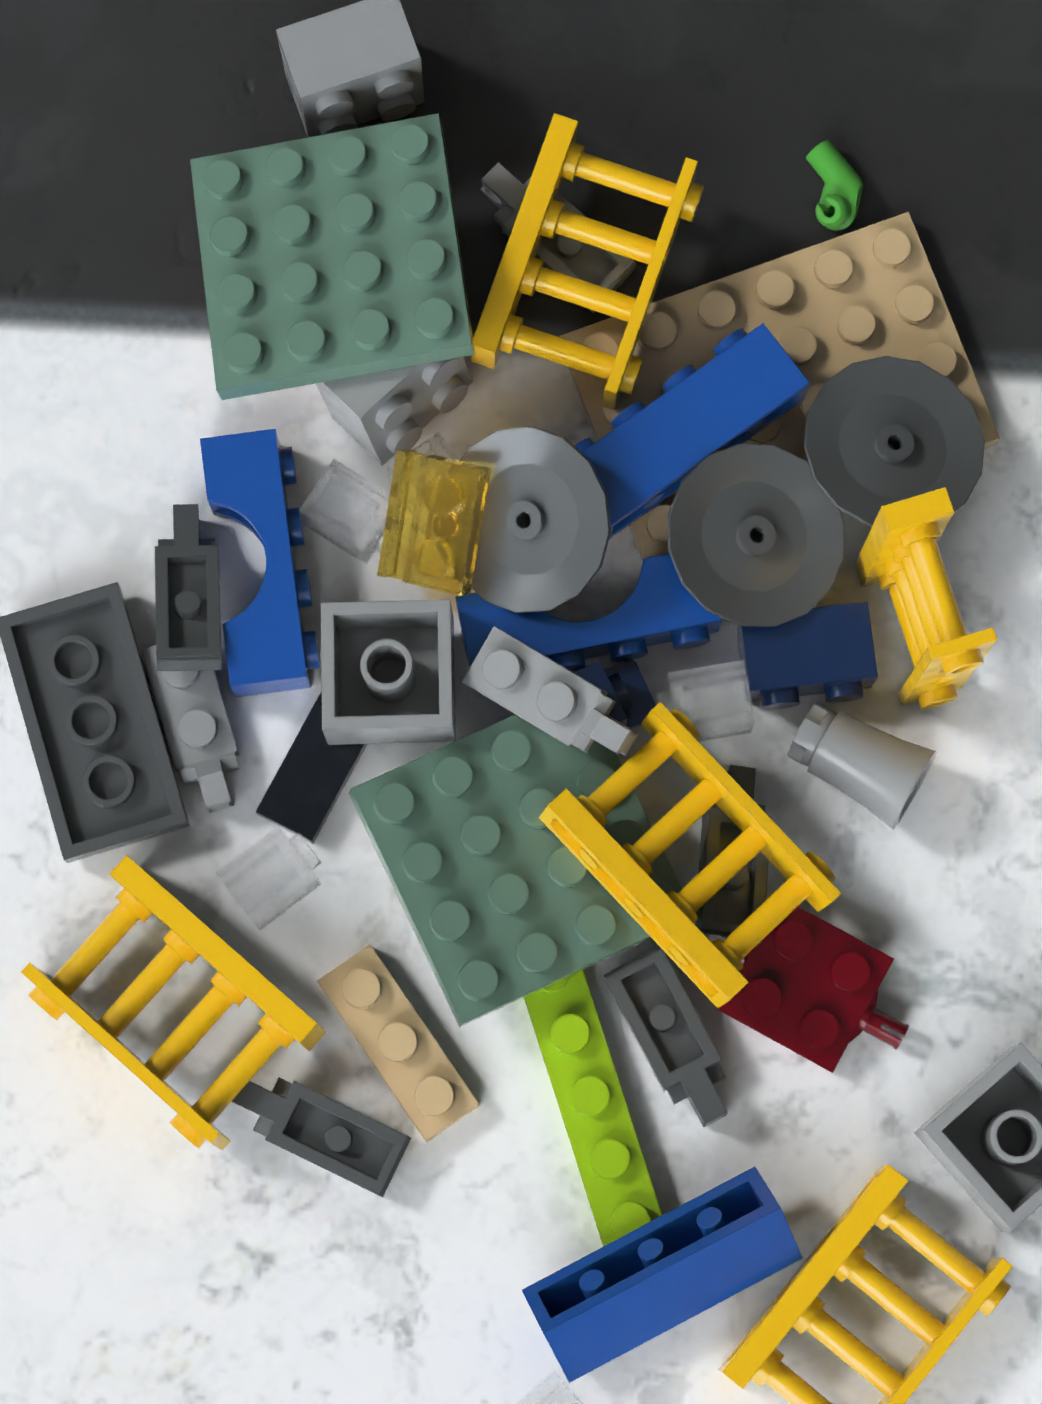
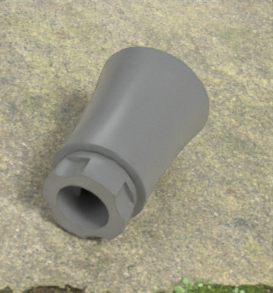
M816 702L793 738L787 756L798 763L809 766L807 772L839 789L866 807L894 830L920 788L937 751L897 738L860 721L842 710L837 714L826 705Z

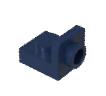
M632 659L604 670L601 661H598L578 670L576 673L608 692L606 696L616 701L609 716L631 729L640 726L648 713L656 706L637 663Z

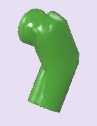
M827 139L813 148L806 156V160L824 181L820 202L817 203L815 208L816 218L824 227L833 231H839L850 226L857 217L863 191V182L833 142Z

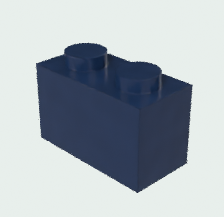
M868 602L815 607L808 614L776 627L737 626L746 702L761 701L762 709L772 710L797 706L800 704L799 696L825 693L826 702H846L864 697L863 689L872 688L878 678Z

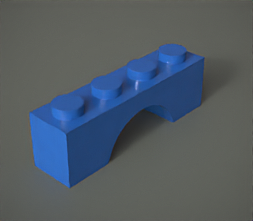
M276 429L200 438L207 501L213 514L234 520L248 528L259 539L266 555L265 576L257 596L245 610L222 624L230 688L236 698L311 688L309 670L320 668V658L315 630L304 632L301 608L312 606V595L308 569L296 570L293 546L305 545L300 508L288 509L285 485L297 484L292 446L281 448Z
M670 554L644 558L639 580L629 598L612 613L591 621H565L550 616L543 611L515 613L484 601L477 593L455 597L469 668L493 626L508 632L574 672L586 667L585 659L610 654L611 662H624L629 659L634 660L648 654L647 646L672 642L673 649L681 650L704 645L711 641L709 634L719 632L722 618L707 612L682 586Z

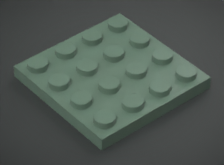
M439 113L190 159L216 391L221 400L475 355L444 131Z
M516 714L350 788L349 795L459 1027L651 938L539 818L547 805L566 788L576 799L580 795L586 797L591 795L622 766L617 753L595 740L587 753L578 748L569 747ZM635 790L605 816L607 824L604 826V829L620 846L625 843L633 845L652 827ZM663 852L650 864L653 871L649 876L666 894L670 891L678 893L682 887L665 852Z

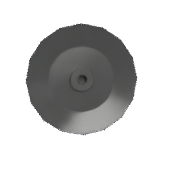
M883 356L851 363L824 383L807 412L804 449L815 482L836 508L869 527H872L881 506L944 487L947 489L955 512L965 505L982 475L985 440L974 407L951 379L922 362Z
M536 427L497 430L471 445L449 474L440 508L444 546L459 577L484 601L515 613L550 611L580 595L602 567L611 535L608 494L592 461L565 437Z
M737 444L705 457L681 481L668 513V552L682 586L707 612L737 626L776 627L808 614L832 589L844 558V520L840 510L836 508L815 482L810 465L806 460L775 445Z

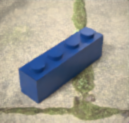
M764 323L748 334L743 328L732 332L713 349L716 355L715 358L698 370L690 364L676 372L663 384L662 389L665 393L646 407L642 401L627 407L611 422L614 430L596 443L591 438H586L574 445L592 461L608 494L611 523L609 540L678 491L681 481L705 457L737 444H743L805 399L809 381Z
M754 1166L522 1289V1292L570 1383L803 1259L780 1205Z

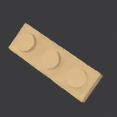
M368 945L317 980L426 1143L480 1106L371 945Z

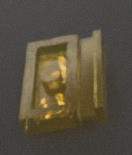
M411 449L397 450L377 576L401 579L405 583L458 596L470 594L491 468L437 455L421 454Z

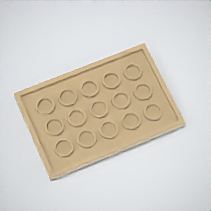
M909 212L651 303L633 354L643 358L637 382L632 395L620 391L614 410L602 406L607 380L568 367L595 439L599 441L614 430L611 422L627 407L638 401H642L645 407L665 393L662 389L663 384L676 372L690 364L698 370L716 357L713 349L732 332L743 328L748 334L764 323L809 381V386L803 401L743 444L775 445L808 462L804 449L807 412L824 383L851 363L883 356L922 362L951 379L975 409L985 440L984 449L996 445L1000 439ZM611 317L559 337L616 356L628 322ZM677 491L629 525L642 562L644 558L669 554L668 513Z

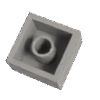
M363 0L276 29L285 75L307 137L357 129V125L380 117L383 121L397 120L412 113L416 109V105L425 102L421 57L400 0Z
M461 357L316 383L332 418L383 466L394 455L401 456L408 452L420 439L422 429L440 412L443 414L448 413L457 407L466 396L468 386L473 381L465 359Z
M450 599L321 603L322 731L328 745L456 741L454 616Z
M1021 1042L1004 1052L914 1132L1000 1232L1014 1231L1042 1206V1065Z

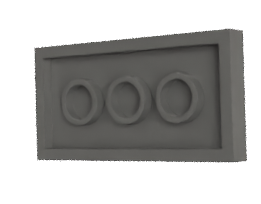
M115 582L1 616L0 638L63 860L66 863L74 862L189 827L187 813L119 583Z

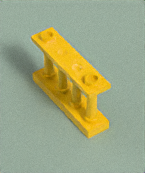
M554 113L473 337L475 355L471 356V362L495 370L501 351L512 354L513 350L517 349L607 380L602 406L614 410L620 391L632 395L643 363V358L633 355L680 220L693 221L704 186L694 183L698 161L687 157L677 183L585 153V146L576 143L578 121ZM575 177H579L668 207L657 241L564 210L565 203L556 200L562 180L565 179L573 182ZM556 233L648 264L637 298L543 267L544 260L535 257L542 236L553 239ZM537 291L628 322L617 355L614 356L522 325L523 318L514 315L522 293L533 296L534 292Z
M946 487L881 506L855 562L862 587L880 583L882 590H889L914 665V670L899 691L898 696L902 706L919 701L922 710L941 706L957 699L956 689L962 688L975 669L984 663L983 658L997 641L993 627L967 634L937 545L938 540L954 514Z
M659 702L641 722V725L652 736L643 747L588 797L580 795L576 799L566 788L547 805L539 818L705 996L719 1008L730 1001L749 983L739 972L743 968L741 960L806 899L819 912L831 904L841 892L832 884L835 876L828 865L810 851L804 854L697 741L700 738V733L692 721L677 709H673L670 712ZM671 756L698 785L633 845L625 843L620 846L604 829V826L607 824L605 816ZM716 804L742 833L678 893L670 891L666 894L650 878L649 874L653 871L650 864ZM761 851L787 881L723 942L719 939L711 942L694 924L698 920L695 912Z
M126 855L109 873L124 888L115 897L120 903L52 978L30 962L21 973L36 985L28 996L55 1020H58L64 1013H67L177 1113L169 1123L199 1149L207 1140L212 1145L223 1150L231 1140L212 1124L281 1045L287 1049L296 1040L310 1052L325 1035L326 1031ZM154 914L171 929L163 938L167 944L99 1020H96L71 995L139 919L145 923ZM199 956L203 957L218 971L210 980L214 986L147 1062L144 1063L118 1037L186 961L192 965ZM248 997L266 1013L257 1023L262 1028L192 1106L165 1082L166 1078L233 1003L239 1007Z
M889 1164L882 1165L719 1368V1371L741 1389H744L750 1380L759 1386L765 1382L791 1404H832L781 1361L784 1354L776 1349V1347L793 1327L800 1334L807 1330L882 1392L885 1396L878 1404H905L977 1311L980 1310L987 1316L1004 1298L1011 1285L1003 1278L1013 1266L1001 1257L993 1258L984 1270L980 1269L904 1206L907 1200L899 1192L907 1184L908 1180ZM874 1224L882 1231L889 1227L967 1291L943 1322L863 1258L866 1251L858 1244ZM833 1276L841 1282L846 1278L849 1279L926 1343L902 1374L823 1310L826 1303L817 1296Z

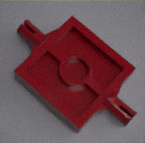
M796 907L763 939L761 944L752 949L741 960L743 968L739 972L749 983L730 1001L718 1009L722 1013L832 1073L848 1044L860 1035L862 1031L887 1043L896 1050L902 1039L880 1027L881 1024L905 1036L909 1028L908 1024H904L875 1008L877 1005L878 988L894 958L800 907Z

